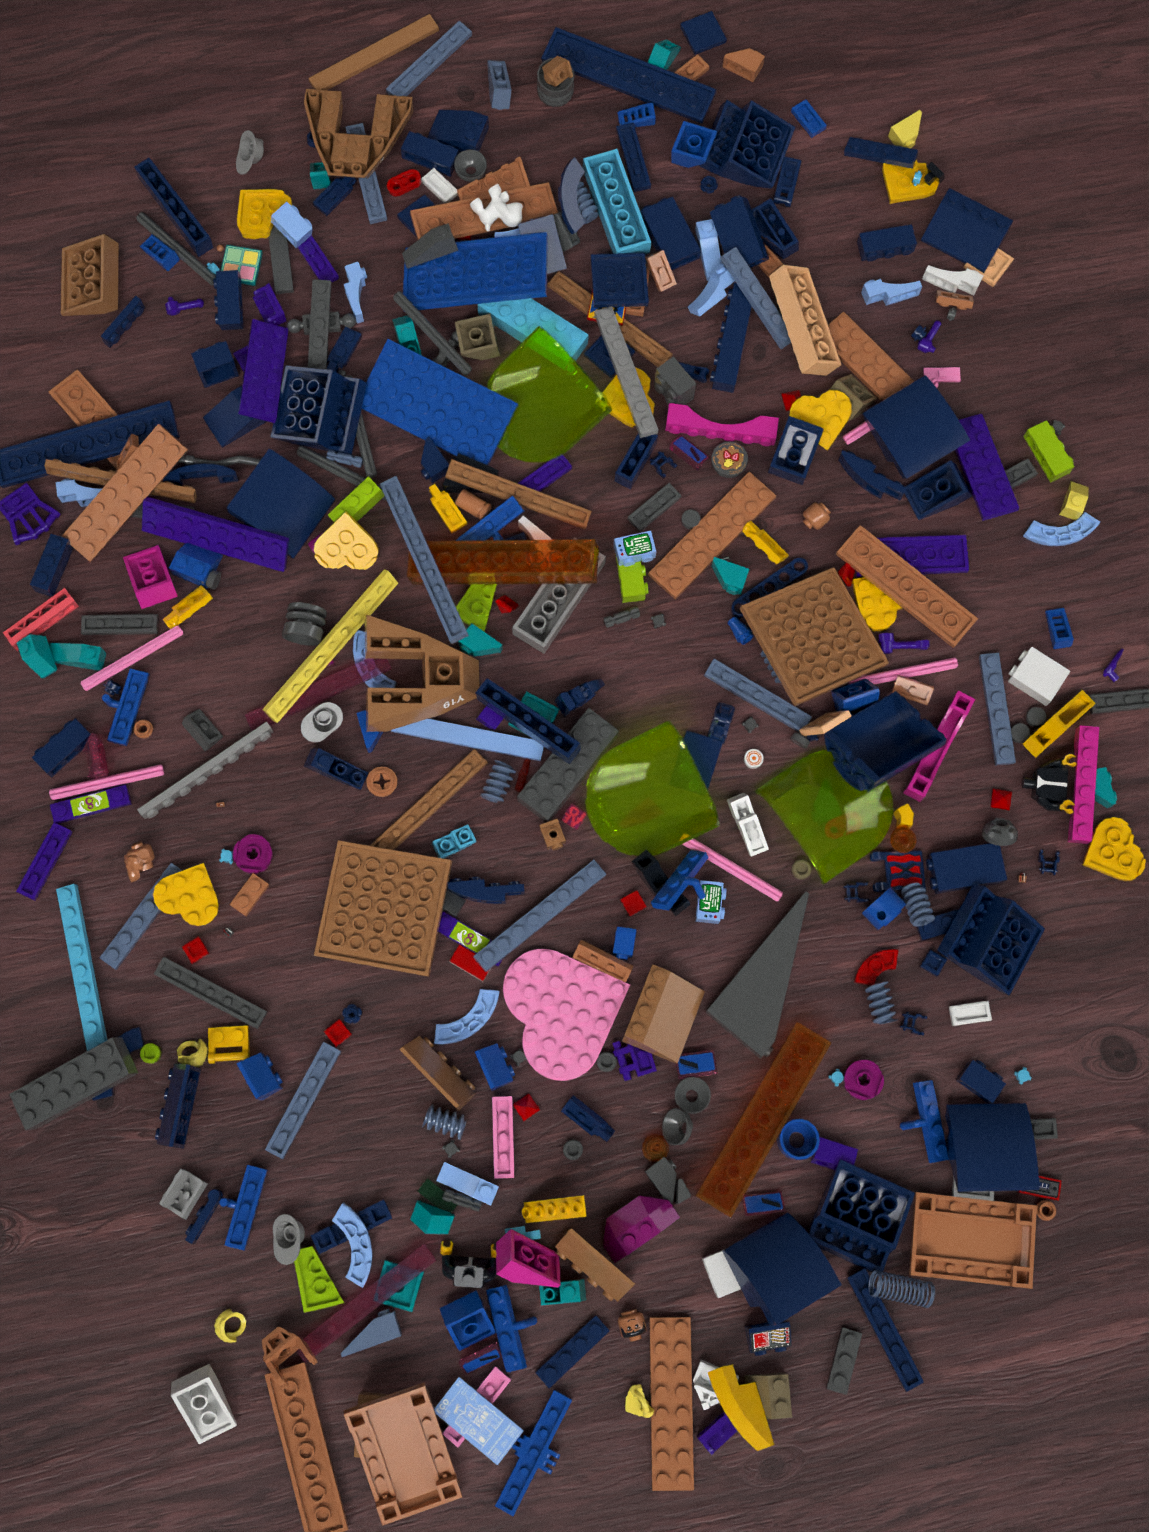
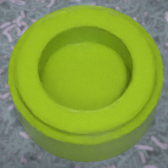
M148 1043L142 1047L140 1057L146 1063H156L161 1057V1049L153 1043Z

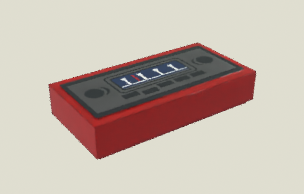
M1039 1176V1190L1018 1191L1017 1193L1059 1201L1062 1180Z

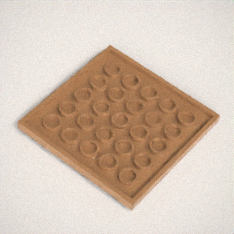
M834 567L740 607L744 618L794 707L889 664Z
M338 840L314 956L429 977L452 860Z

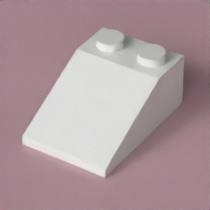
M210 1364L171 1383V1397L198 1444L237 1426L220 1382Z

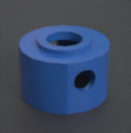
M890 887L862 914L879 930L902 912L901 909L907 904Z
M795 1119L783 1124L777 1135V1144L781 1153L793 1160H803L811 1157L817 1151L820 1142L816 1127L803 1119ZM794 1132L801 1133L804 1137V1144L799 1148H795L789 1143V1137Z

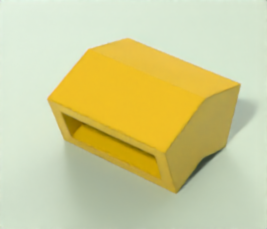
M908 803L893 813L897 820L896 828L904 830L911 828L914 813Z

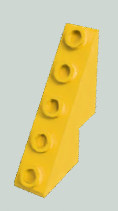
M584 1195L524 1202L522 1216L526 1223L586 1217Z

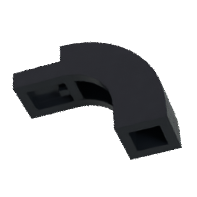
M645 850L631 862L646 886L656 896L668 880V877L663 872L659 862ZM681 894L670 908V911L676 917L691 904Z

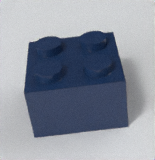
M226 341L217 342L211 347L200 348L191 353L204 388L239 376Z

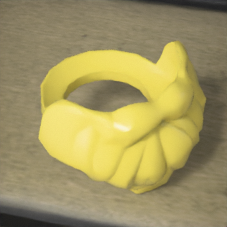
M199 1039L198 1042L186 1041L182 1043L177 1049L178 1062L195 1067L203 1065L208 1054V1048L203 1040ZM187 1047H195L198 1050L190 1056L182 1055V1051Z
M227 1309L216 1318L214 1324L215 1333L223 1342L234 1343L237 1342L236 1337L244 1332L246 1320L241 1313L232 1312L231 1309ZM234 1316L238 1317L241 1322L239 1329L235 1332L225 1333L226 1320Z
M642 1385L631 1386L625 1398L626 1412L650 1418L654 1413V1408H651L649 1402L645 1399Z

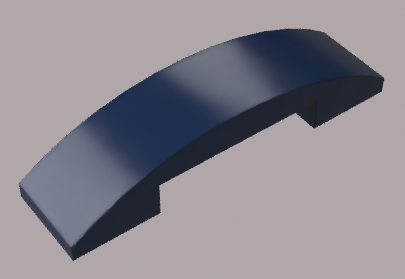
M194 464L169 472L161 482L168 481L174 485L183 486L184 479L218 477L220 483L238 482L239 479L236 471L225 466Z
M385 1199L357 1213L365 1224L367 1231L393 1218ZM337 1224L311 1235L319 1254L348 1241L346 1235Z

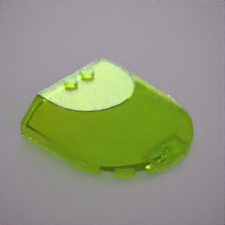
M538 326L496 368L487 383L488 389L519 404L498 447L512 458L524 462L540 463L562 456L612 411L607 397L562 344L541 326Z
M666 721L609 750L598 760L597 765L588 778L586 786L587 799H585L589 820L600 838L621 853L639 856L647 850L652 856L659 855L720 826L716 806L683 737L671 721Z
M827 750L807 755L755 791L757 795H760L773 808L815 866L823 885L874 850L886 836L893 816L892 794L887 781L868 792L867 790L859 791L855 789L837 771L832 763L835 759L832 753L827 752Z

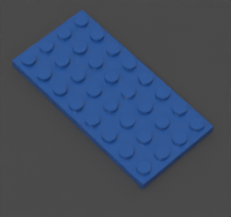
M547 232L456 242L458 251L408 269L406 264H404L403 294L418 310L547 297L548 235Z
M387 339L366 382L367 385L361 409L425 441L426 438L430 437L435 446L454 456L460 453L485 465H489L519 404Z

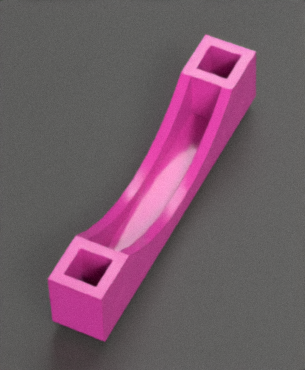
M669 403L665 431H669L672 434L686 433L689 436L701 435L709 439L723 438L726 441L737 440L745 444L759 443L762 446H771L776 441L779 418L760 415L745 423L733 425L720 424L702 418L688 405Z
M959 690L953 696L937 727V730L943 733L947 739L945 745L919 761L903 794L918 802L925 798L942 760L975 701L974 698Z
M1080 725L1075 729L1074 753L1076 756L1075 762L1077 763L1075 766L1073 803L1075 805H1072L1073 813L1070 816L1068 842L1088 844L1092 842L1099 727Z

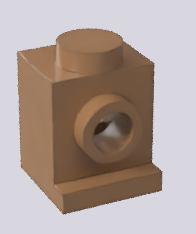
M556 56L542 67L546 83L555 87L568 77H573L570 61L560 56Z
M558 818L539 825L547 850L552 848L555 851L563 847L566 840ZM555 832L557 836L555 838H551L550 833Z

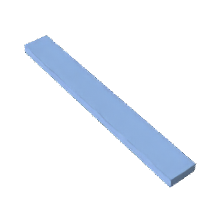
M425 719L391 730V732L536 761H541L544 746L533 739L432 719Z

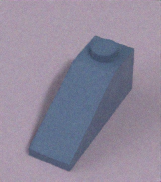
M488 60L491 107L497 110L509 109L512 89L505 61Z
M389 1309L378 1312V1317L374 1318L341 1352V1356L345 1357L402 1336L395 1311L390 1312Z

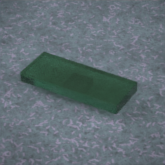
M428 1178L417 1190L439 1209L452 1213L457 1206L452 1201L443 1200L444 1191Z

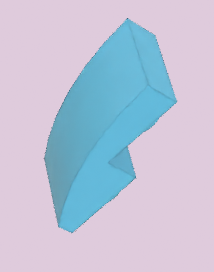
M465 825L451 831L450 834L434 840L432 845L438 858L444 859L477 841L469 825Z

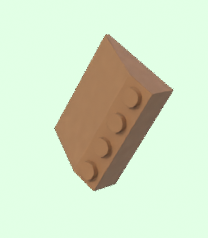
M103 234L62 248V316L106 314L118 310L119 243Z
M652 964L622 1042L678 1064L705 991L676 974Z
M418 1036L404 1045L400 1051L458 1111L476 1095L473 1091L475 1086L468 1079L464 1082L459 1077L462 1073L454 1065L450 1068L446 1063L448 1059L440 1051L436 1053L432 1049L434 1044L427 1037L422 1039Z
M572 1228L556 1244L555 1248L558 1250L555 1253L564 1261L566 1258L572 1261L571 1267L579 1274L583 1271L588 1275L587 1281L595 1288L599 1285L604 1289L602 1294L610 1301L615 1299L618 1302L635 1285L634 1282Z

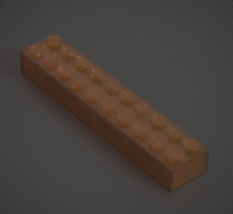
M595 539L427 541L446 585L597 583L599 547ZM409 551L407 578L413 585H424Z
M798 1022L793 1025L697 1190L696 1198L725 1216L732 1217L830 1047V1041Z

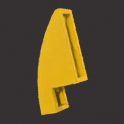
M1082 690L1031 735L1023 745L1036 758L1096 703Z
M733 1365L723 1366L708 1372L712 1387L724 1412L742 1437L757 1451L774 1446L756 1382L739 1385Z

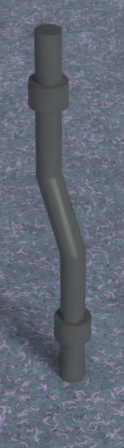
M186 455L178 463H184L185 466L194 464L229 466L237 463L257 466L261 459L234 456L212 461L195 458L193 455Z

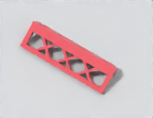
M64 588L4 631L3 634L15 650L18 651V641L30 634H42L79 606ZM64 595L67 596V598H65V599L62 600L60 603H58V600H59L62 596H64ZM51 608L49 611L43 614L44 609ZM31 619H36L35 621H33L31 624H29V625L27 626V623H28L29 620H31ZM15 630H20V632H18L13 637L10 636V634L13 633Z

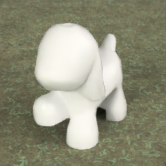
M499 184L494 185L488 190L492 200L485 209L480 198H476L470 203L471 209L479 216L480 221L485 225V229L488 232L490 231V226L498 218L508 227H516L522 221L523 205L519 202L506 204L509 201V194L507 191L501 193L502 190Z

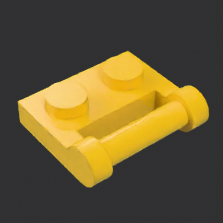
M248 1025L208 1028L209 1064H215L218 1061L244 1060L250 1057ZM242 1047V1052L216 1054V1048Z

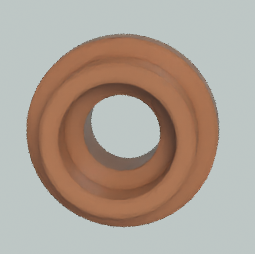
M139 720L134 725V733L139 738H148L153 733V725L148 720ZM142 727H147L145 732H141Z
M1042 1200L1036 1205L1037 1216L1041 1220L1049 1221L1055 1217L1056 1207L1051 1201ZM1045 1206L1048 1208L1047 1214H1044L1042 1212V1209Z

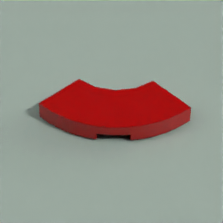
M882 950L868 957L859 967L854 983L873 985L876 978L882 972L895 970L898 950Z

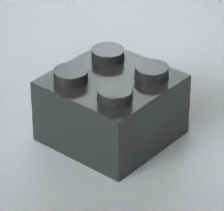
M674 356L656 369L654 388L659 394L662 393L668 405L669 403L686 405L694 399L696 383Z

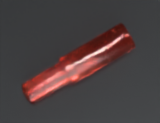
M524 759L514 789L517 792H521L525 785L531 762L530 759Z

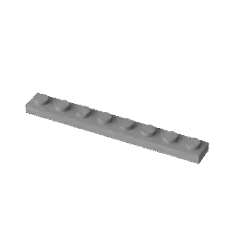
M612 306L595 310L594 316L640 438L658 434L657 424Z
M265 722L137 809L144 819L153 818L159 813L158 810L171 806L180 795H187L192 787L203 784L208 776L219 773L223 770V766L237 761L239 755L253 750L258 742L268 740L273 733L272 728Z

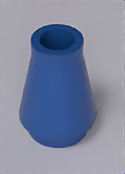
M733 617L728 621L727 624L730 626L738 643L744 645L754 637L752 630L737 617Z

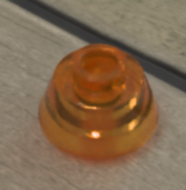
M907 827L895 829L890 836V843L897 852L908 853L916 846V835Z
M650 1135L642 1144L643 1155L651 1162H658L663 1157H667L669 1144L661 1135Z

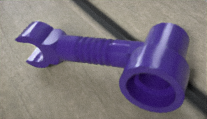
M893 633L879 634V643H881V649L884 654L893 653V649L926 650L929 648V640L895 642Z

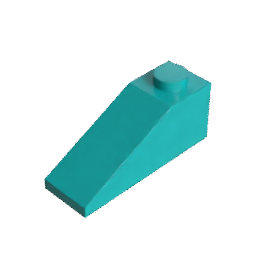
M50 643L49 645L56 664L97 671L103 669L106 652L102 647L71 643Z

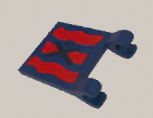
M922 851L873 852L870 854V861L884 860L886 882L875 883L873 885L874 892L887 891L890 887L894 891L901 890L912 883H920L921 887L926 889Z

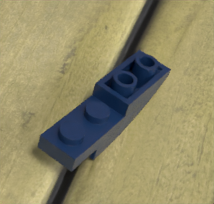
M842 450L839 462L858 485L880 499L883 493L898 500L902 499L907 489L902 483L891 481L881 473H874L876 465L870 460L861 459L853 452Z
M470 877L469 881H461L460 878H454L449 880L447 890L457 896L486 904H506L505 896L525 895L524 884H520L519 881L508 882V885L500 886V883H491L489 887H485L484 879L480 880V877Z

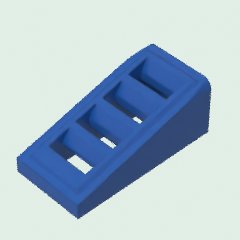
M653 103L617 112L619 125L634 123L635 127L655 125L656 116ZM625 116H627L628 122H625V120H624V117H625Z
M153 234L140 246L146 254L166 271H169L180 260L174 250Z
M1065 609L1046 610L1045 614L1053 649L1071 647L1074 638ZM1061 616L1060 619H1052V617Z

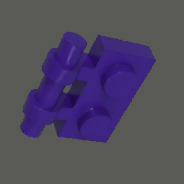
M620 1041L612 1043L615 1050L613 1053L618 1059L619 1072L623 1075L624 1081L632 1079L630 1071L633 1070L636 1071L637 1077L657 1071L651 1053L627 1044V1047L622 1048ZM630 1053L633 1064L627 1065L624 1054Z

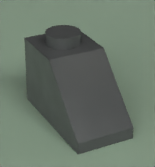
M663 1157L647 1169L645 1174L661 1196L673 1203L677 1175L675 1169L677 1167L670 1158L666 1159Z

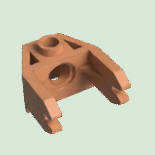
M279 1326L262 1339L263 1360L275 1380L284 1389L289 1387L281 1373L279 1365L294 1352L301 1349L310 1363L312 1362L313 1365L318 1363L317 1358L304 1340Z

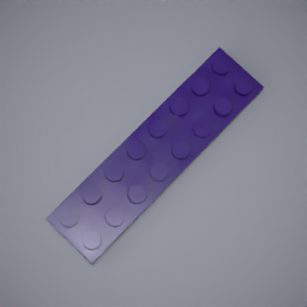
M146 497L143 500L142 531L185 544L190 543L219 554L284 572L286 569L289 538L150 497Z

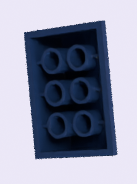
M726 100L720 105L712 126V130L717 131V135L705 164L698 166L718 176L742 184L773 188L795 126L752 100L742 109Z
M286 366L280 390L277 418L275 423H273L270 437L300 446L325 451L332 450L336 451V453L341 452L352 455L367 383L359 378L343 377L333 370Z
M926 375L862 413L887 462H894L903 479L911 477L970 441L953 410Z
M269 448L229 503L227 511L244 522L246 526L289 538L288 556L294 559L333 505L335 498L310 476Z
M973 883L937 950L966 972L1010 996L1045 928L1015 901L996 896L987 887Z
M1026 1103L951 1104L946 1106L945 1118L949 1129L946 1147L958 1192L1039 1190L1036 1146Z
M840 1159L824 1191L807 1233L820 1249L865 1268L870 1272L875 1270L883 1272L889 1253L896 1249L915 1193Z
M789 1213L783 1214L722 1250L749 1306L761 1307L770 1326L780 1324L842 1285L818 1245Z

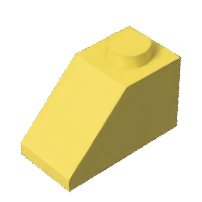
M920 110L891 127L888 137L894 145L912 148L915 145L922 115Z
M1071 481L1059 515L1075 521L1079 519L1083 514L1088 499L1089 487Z

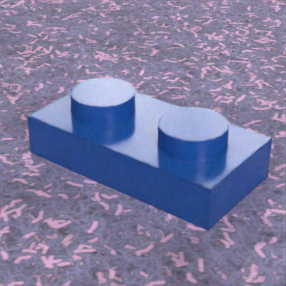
M806 99L792 107L791 113L811 138L826 129L827 125Z

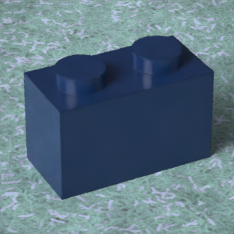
M969 1061L956 1081L987 1104H992L1006 1083L1002 1081L1003 1078L996 1072L991 1073L985 1069L986 1065L981 1061Z

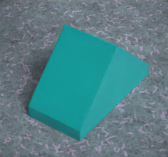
M323 162L310 163V177L313 189L327 188L331 184L330 175H328Z
M417 1200L410 1220L425 1234H448L455 1214Z

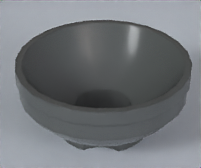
M469 149L457 155L454 167L457 175L462 180L473 182L484 176L487 162L482 153ZM468 167H474L476 169V172L474 174H468L466 172V169Z
M998 817L983 826L982 836L991 844L1008 846L1017 841L1018 830L1010 820Z
M688 1077L677 1085L674 1093L675 1101L680 1109L690 1114H697L705 1110L709 1105L711 1091L707 1083L702 1079ZM689 1090H694L697 1093L698 1098L695 1102H689L686 1099V1093Z
M671 1109L665 1115L662 1123L664 1139L667 1143L674 1146L685 1144L692 1133V1120L685 1110ZM684 1122L686 1123L685 1133H683L682 1126Z

